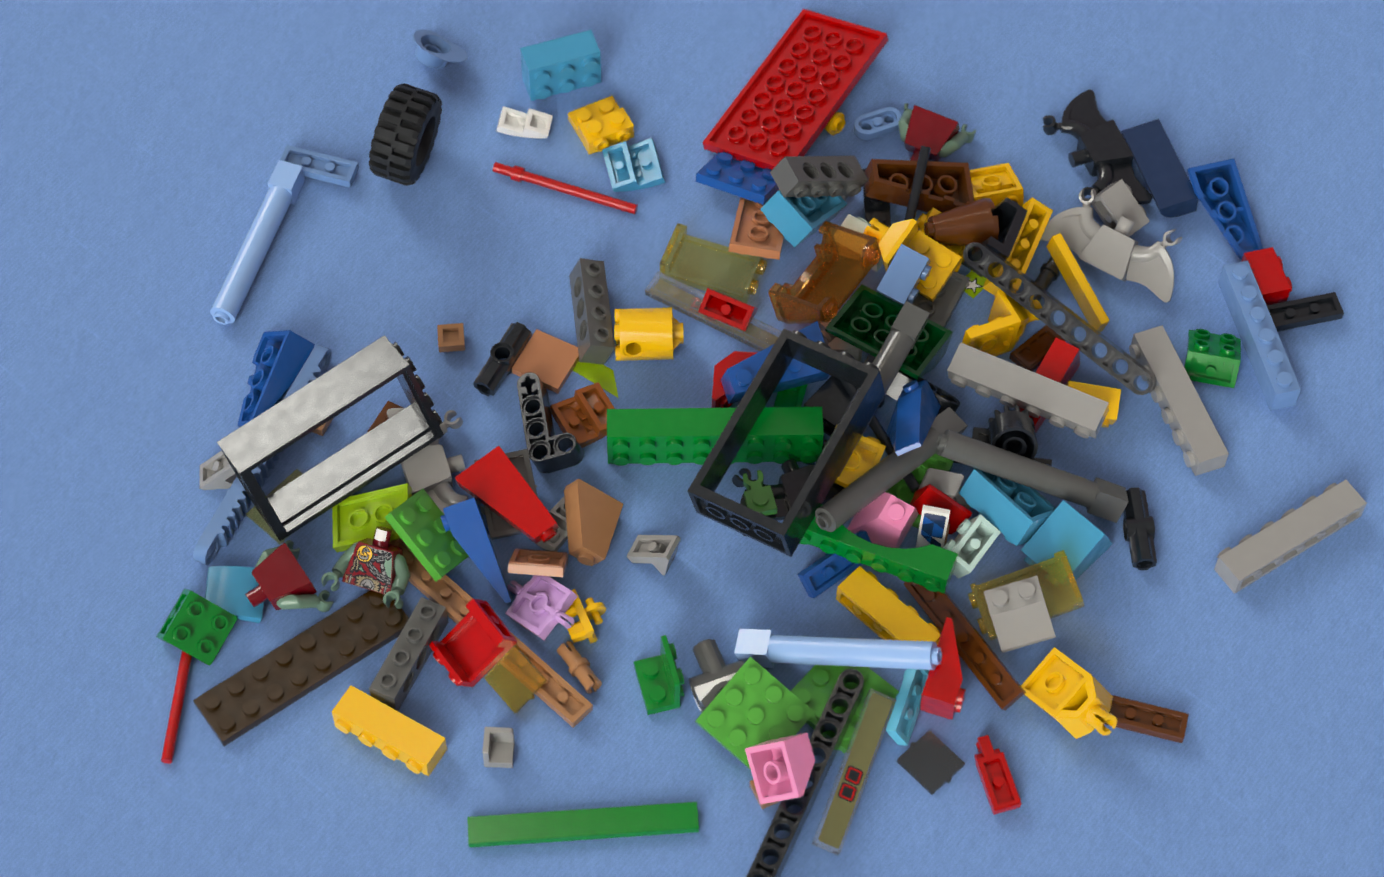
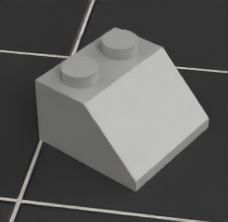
M1037 576L983 591L1002 653L1056 637Z

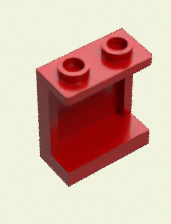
M472 598L466 605L470 612L440 642L432 641L429 644L434 652V659L439 664L445 666L449 672L448 677L457 686L474 687L518 642L487 601Z

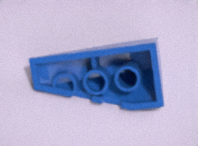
M927 379L921 382L914 380L903 386V390L898 397L887 429L897 456L922 446L941 407Z
M473 497L443 508L445 515L440 517L445 531L451 530L454 538L506 604L511 603L512 599L502 570L498 565L495 549L491 540H489V532L477 499Z

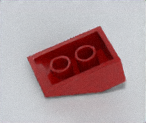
M946 617L937 645L942 650L941 664L937 665L935 670H929L921 696L920 710L952 720L955 712H961L966 689L961 688L963 677L952 618Z

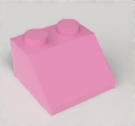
M808 733L773 739L745 748L760 804L798 798L804 795L815 763Z

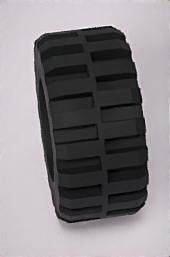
M405 83L394 87L380 113L371 142L369 169L374 175L405 186L414 184L420 178V174L425 169L433 149L441 120L442 101L437 94Z

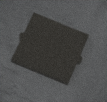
M930 730L916 743L912 742L910 748L897 759V763L931 795L946 782L950 783L952 777L965 766V763Z

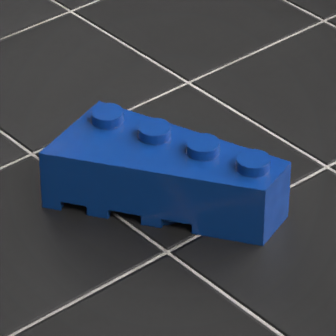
M818 321L799 330L807 339L825 343ZM774 344L726 370L721 378V383L728 404L742 400ZM793 359L773 393L826 380L829 374Z

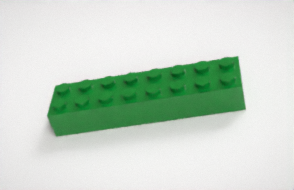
M764 407L731 464L735 462H748L750 464L775 462L783 464L790 459L806 464L816 462L822 453L823 446L822 407ZM736 408L607 409L608 464L623 466L627 464L653 465L655 463H668L670 465H679L681 463H695L703 465Z

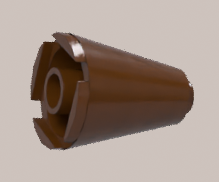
M986 197L931 216L928 222L924 224L925 235L938 243L967 246L972 242L982 243L990 236L998 240V216H992L991 208H995V205L991 198Z

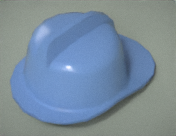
M421 29L413 34V39L416 43L415 55L417 59L432 69H441L449 62L461 63L467 59V53L464 49L435 32Z

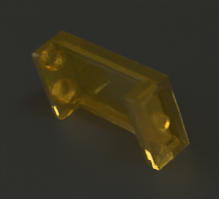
M677 223L660 261V277L707 291V288L747 304L750 295L756 294L759 285L757 278L759 274H764L767 260H764V257L728 252L729 247L687 235V226Z
M1064 550L1054 553V558L979 585L975 583L970 584L972 592L968 593L972 608H979L982 617L978 618L977 621L982 635L988 633L990 640L997 638L983 591L1030 577H1038L1050 619L1085 607Z

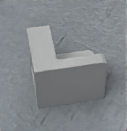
M485 727L483 741L484 767L513 768L515 745L513 728Z

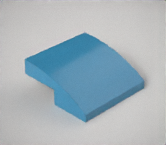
M652 138L630 146L624 141L602 149L614 192L634 191L665 183L655 142Z
M212 566L208 568L205 599L235 615L238 620L260 623L262 620L264 602L254 608L245 595L259 585L252 575V571L255 568L242 566Z

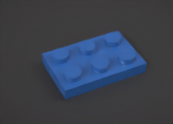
M718 152L696 173V182L762 205L779 190L770 173L772 170L757 167L755 163L747 160H736L731 154L726 152Z

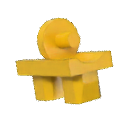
M575 589L571 590L578 596ZM578 596L565 614L573 618L578 615L580 620L571 625V628H567L573 643L587 638L590 644L598 641L589 620H594L596 625L603 622L601 616L606 611L603 602L595 603L593 598H588L585 600L587 607L584 608Z

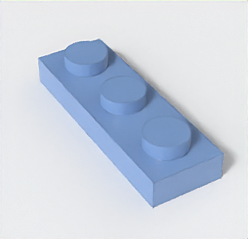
M286 145L280 159L281 161L303 166L304 177L351 188L359 169L358 162Z

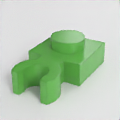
M757 470L758 479L756 481H750L747 473L743 474V484L748 489V491H744L747 507L765 516L776 514L777 506L770 485L763 486L764 476L762 471Z

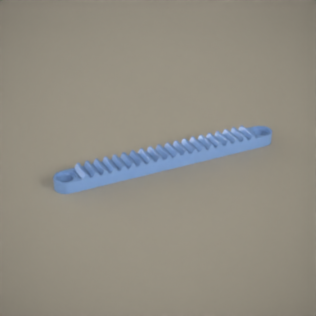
M321 345L314 347L284 399L325 373L331 361V349ZM279 454L251 470L260 486L264 485L263 478L269 477L268 469H274L273 461L279 460ZM238 477L234 480L198 540L193 553L195 561L209 565L219 549L228 546L227 538H233L232 529H238L237 521L244 519L242 512L249 511L248 503H252Z

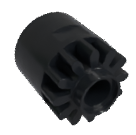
M1004 405L1003 413L999 410H994L995 418L988 419L990 445L1033 460L1037 454L1038 444L1034 421L1032 417H1029L1028 410L1025 409L1020 412L1019 405H1015L1013 410H1009L1008 405Z

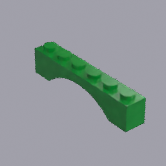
M814 517L800 541V544L815 546L825 553L837 554L845 557L852 563L867 565L877 572H886L897 576L904 582H913L924 586L929 591H938L943 594L954 572L958 553L933 544L907 549L877 545L858 537L844 525H841L833 532H828L817 525L816 517Z

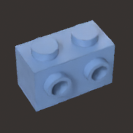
M901 244L877 287V292L903 306L906 301L912 304L919 293L916 287L921 279L924 281L927 279L932 269L929 266L930 259Z

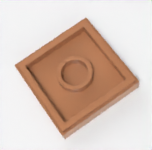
M536 329L511 368L512 374L521 377L525 373H535L546 389L558 394L579 361L578 347Z
M516 548L508 563V573L563 577L568 565L569 554L567 552Z

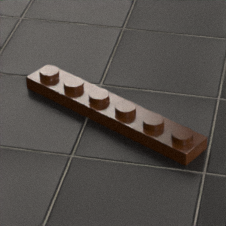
M905 582L903 584L941 633L946 617L952 618L959 656L1002 710H1007L1026 693L946 591L944 594L938 591L932 592L925 589L924 586L913 582Z

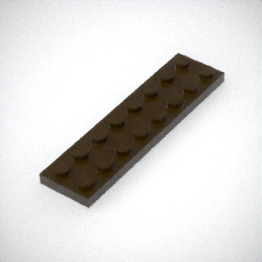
M369 590L193 700L194 705L222 745L226 746L399 637L409 617L402 608L397 609L395 607V599L391 601L388 608L383 601L385 594Z

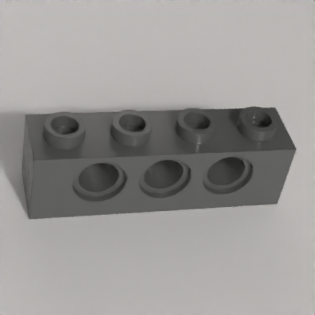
M786 156L770 172L783 197H852L857 195L861 191V187L868 181L855 156Z
M580 258L569 275L579 362L604 365L615 349L604 261Z
M420 598L369 687L371 697L399 711L432 652L429 644L432 641L439 640L448 624L446 607L426 598Z

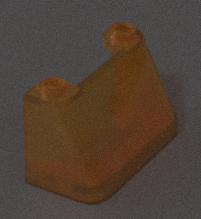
M825 221L818 229L819 233L823 234L821 245L816 244L814 246L816 257L794 285L775 283L768 291L776 318L787 324H806L816 321L818 323H826L833 319L872 267L879 262L881 252L877 238Z

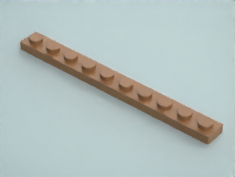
M401 538L390 541V545L401 547L403 550V556L410 571L409 582L430 601L446 607L447 616L458 624L470 612L466 605L472 597L447 575H444L436 582ZM512 634L518 642L499 662L574 728L593 710V705Z

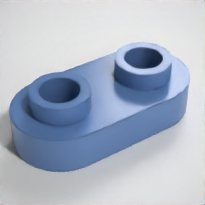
M885 107L860 115L854 122V134L859 139L871 140L896 132L899 129L898 122L902 115L899 110L893 107Z

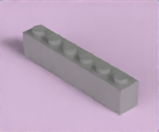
M1163 325L1135 333L1129 346L1130 355L1155 375L1157 383L1155 389L1151 392L1152 399L1155 403L1158 402L1163 421L1169 424L1175 444L1177 446L1180 445L1186 466L1188 468L1191 467L1195 476L1224 467L1229 453ZM1141 375L1142 379L1144 381H1147L1149 384L1148 378L1144 375Z
M961 342L947 369L949 379L956 386L974 388L977 394L989 398L991 395L1000 399V403L1008 405L1010 408L1019 405L1020 408L1028 410L1029 416L1034 418L1042 416L1049 419V423L1059 428H1064V426L1071 428L1076 435L1083 438H1089L1090 436L1096 439L1109 411V403Z
M1347 480L1339 484L1333 483L1318 497H1309L1300 508L1296 510L1292 508L1285 512L1277 522L1270 521L1257 534L1245 536L1239 542V545L1232 549L1227 547L1222 550L1217 556L1218 560L1214 570L1235 594L1361 517L1367 503Z

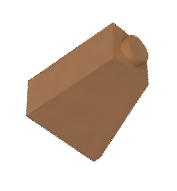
M577 479L565 486L564 489L569 554L577 558L581 564L593 566L606 558L623 503L583 480Z

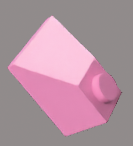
M885 492L858 512L847 529L854 534L860 530L866 531L871 542L874 544L899 548L917 518L918 512L915 507Z

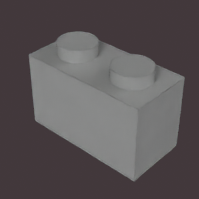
M1122 179L1110 184L1096 194L1095 199L1091 202L1103 223L1112 229H1115L1121 216L1134 222L1135 224L1128 237L1150 222L1146 216L1145 209L1138 204L1132 195L1131 188Z

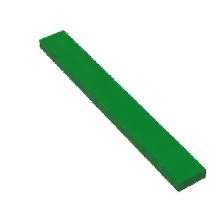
M697 802L467 817L469 848L699 832Z

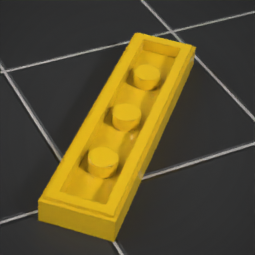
M1059 233L1052 236L1046 246L1088 323L1099 332L1103 331L1109 323L1108 316L1062 234Z

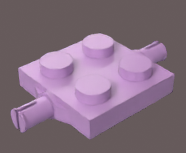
M534 575L524 586L516 581L510 582L514 587L508 584V590L514 593L516 597L505 614L542 640L547 638L557 623L562 624L565 628L572 627L569 623L574 624V619L565 613L578 596L549 576Z

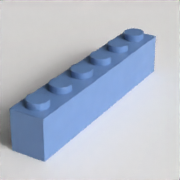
M1243 261L1223 265L1218 284L1270 411L1295 406L1301 388L1249 262Z

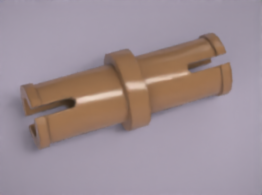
M566 641L567 646L565 643L561 644L557 649V653L568 665L569 673L579 680L588 694L593 692L592 689L594 692L601 687L602 682L589 667L590 662L588 659L580 655L571 641Z

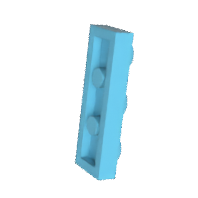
M906 669L904 672V679L896 696L895 705L891 717L887 721L886 732L898 745L908 746L920 711L921 696L929 670Z

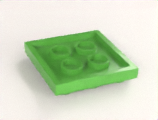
M749 657L696 719L695 723L750 769L745 748L769 740L796 735L815 712L752 657Z
M815 665L791 690L793 694L815 712L806 722L814 730L840 674L846 669H856L863 675V697L839 747V750L847 755L852 749L872 693L892 700V707L895 704L899 691L868 667ZM848 682L844 685L847 689L858 687L854 682ZM839 706L834 708L833 711L837 714H843L847 709ZM833 731L822 733V736L828 739L836 735Z

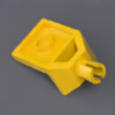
M873 218L869 222L871 227L867 225L863 235L878 244L885 272L901 244L930 259L929 266L932 269L925 281L920 280L916 289L919 290V294L933 302L962 261V257L919 231L917 221L914 219L896 222L891 227H887L876 218Z
M1000 289L997 290L990 311L989 323L980 326L973 325L965 331L962 343L993 356H998L1012 351L1023 335L1026 325L1040 319ZM1036 299L1033 300L1035 308L1041 309V303Z
M1055 647L1021 685L1026 692L1024 696L1057 720L1075 739L1091 733L1094 729L1103 736L1109 735L1112 731L1104 726L1105 723L1113 729L1116 728L1117 718L1109 713L1113 696L1089 672Z

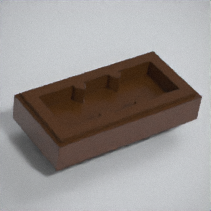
M1045 325L1011 352L1009 359L1016 365L1033 371L1040 366L1056 337L1063 341L1065 340L1049 326Z

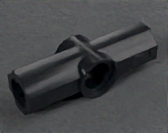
M519 322L511 323L500 342L491 348V356L474 381V387L481 394L494 396L505 377L512 373L511 368L532 336L531 331L525 325Z
M1129 488L1126 491L1129 502L1123 511L1124 539L1126 542H1129L1133 568L1148 570L1156 566L1157 563L1153 541L1155 537L1154 519L1152 516H1149L1145 491L1140 488Z

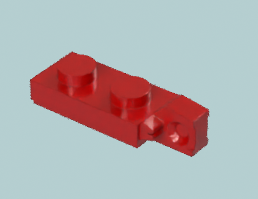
M989 735L978 737L976 746L979 754L974 756L975 764L993 815L1020 808L1021 800L1004 753L999 748L993 749Z

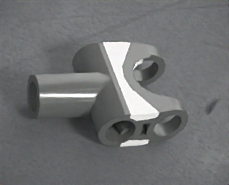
M711 639L699 642L692 649L703 674L689 678V685L701 713L744 664L740 660L726 665L716 641Z

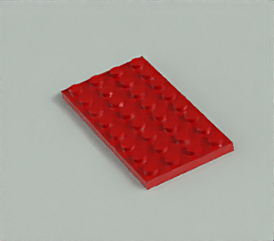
M803 9L702 142L704 149L714 153L726 152L731 154L736 160H747L755 163L757 167L773 170L786 156H804L888 42L887 33Z

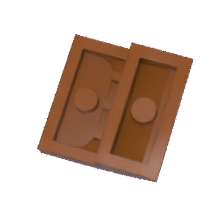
M599 382L575 390L574 397L550 406L551 414L561 431L575 436L582 448L607 436V409H615Z

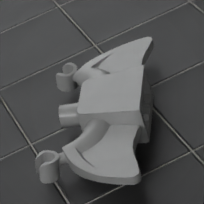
M1084 188L1079 193V200L1083 203V207L1065 210L1048 221L1041 240L1049 242L1052 236L1060 233L1068 247L1082 261L1126 282L1128 280L1140 283L1150 289L1164 302L1171 300L1175 275L1171 257L1165 248L1179 244L1182 241V237L1177 238L1174 242L1170 239L1171 233L1176 229L1165 232L1162 242L1157 241L1149 247L1138 245V241L1128 237L1135 224L1134 222L1121 216L1115 229H1112L1106 225L1100 226L1093 219V208H1090V204L1096 197V191L1092 189L1091 199H1087L1084 197Z
M405 408L388 409L386 412L388 419ZM454 410L447 411L443 423L440 424L444 434L448 431V427L458 429L463 424L461 417L457 418L454 422H450L457 414ZM439 439L401 463L406 483L412 488V496L421 489H424L444 515L443 508L468 500V496L457 494L452 489L451 473L465 470L462 455L446 458L443 446L439 444ZM480 506L482 515H485L484 507Z

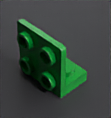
M1205 329L1189 330L1184 368L1191 381L1234 388L1241 362V339L1228 333L1221 335L1213 334Z
M184 589L156 637L203 663L211 665L237 621V617L195 592Z
M666 635L660 636V655L633 661L647 715L680 708V697L684 696L682 686L684 684L681 668L676 667L675 660L677 659L675 646L673 643H668Z

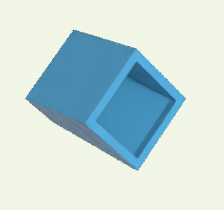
M1063 500L1021 551L1026 555L1024 561L1035 570L1041 567L1047 572L1044 577L1056 588L1061 584L1067 589L1113 543L1101 530Z

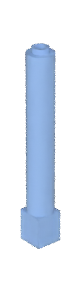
M281 160L278 161L267 183L269 190L210 310L216 322L225 325L235 321L290 204H295L305 183L303 166Z
M740 629L734 652L739 661L742 660L745 663L749 657H752L763 668H774L775 663L935 670L942 660L941 648L937 647L936 642L784 636L774 635L772 630Z

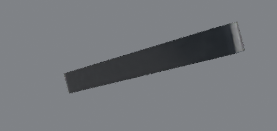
M972 242L965 247L963 257L971 267L1070 344L1079 348L1083 354L1133 393L1145 395L1155 389L1157 380L1152 372L988 245ZM975 247H979L983 252V256L979 261H975L972 258V251ZM997 262L1003 266V273L1000 277H996L992 273V267ZM1018 278L1024 284L1023 291L1020 293H1016L1012 287L1014 280ZM1038 294L1045 300L1044 306L1041 309H1037L1033 305V299ZM1058 310L1065 314V322L1062 325L1056 324L1053 319L1055 312ZM1077 327H1082L1086 331V338L1083 341H1078L1074 336V331ZM1098 343H1103L1107 347V354L1103 358L1095 353V347ZM1119 359L1125 360L1128 364V370L1125 374L1119 373L1116 369V363ZM1140 375L1146 376L1149 380V387L1146 390H1142L1137 386V379Z
M846 669L840 674L810 738L814 756L819 755L824 758L823 762L814 763L809 777V781L813 785L805 789L803 796L781 801L746 877L781 876L863 697L864 678L858 670ZM848 682H854L858 687L847 689L844 685ZM842 706L847 711L843 714H837L833 709ZM833 731L836 735L828 739L824 738L822 733ZM791 805H798L802 809L796 814L787 811ZM781 830L790 833L786 839H779L775 834ZM771 855L778 858L777 863L773 865H768L763 861L767 856Z

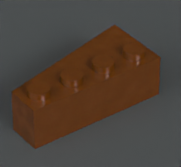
M871 159L864 172L868 178V181L864 184L866 197L907 207L917 161ZM928 161L917 210L929 212L934 207L942 213L974 201L968 163Z

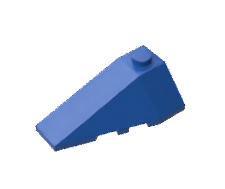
M1235 159L1188 168L1187 171L1195 195L1239 259L1242 260L1244 253L1263 249Z
M291 330L263 333L254 354L252 363L256 365L254 375H250L247 384L251 385V390L243 400L238 427L243 426L274 406L296 379L315 346L314 343Z

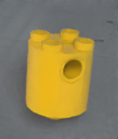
M672 307L615 309V324H618L614 325L616 361L674 359V349L679 344H684L683 323H680L673 317Z

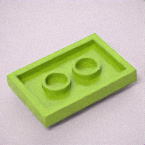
M406 483L349 496L332 507L333 549L338 553L348 550L354 543L366 538L373 539L376 527L391 529L390 541L400 539V536L384 517L412 497V488L409 484Z

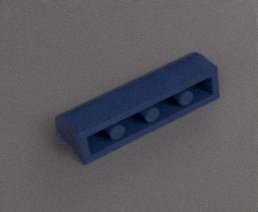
M1157 119L1121 131L1160 213L1165 217L1172 218L1195 212L1198 198L1160 120Z

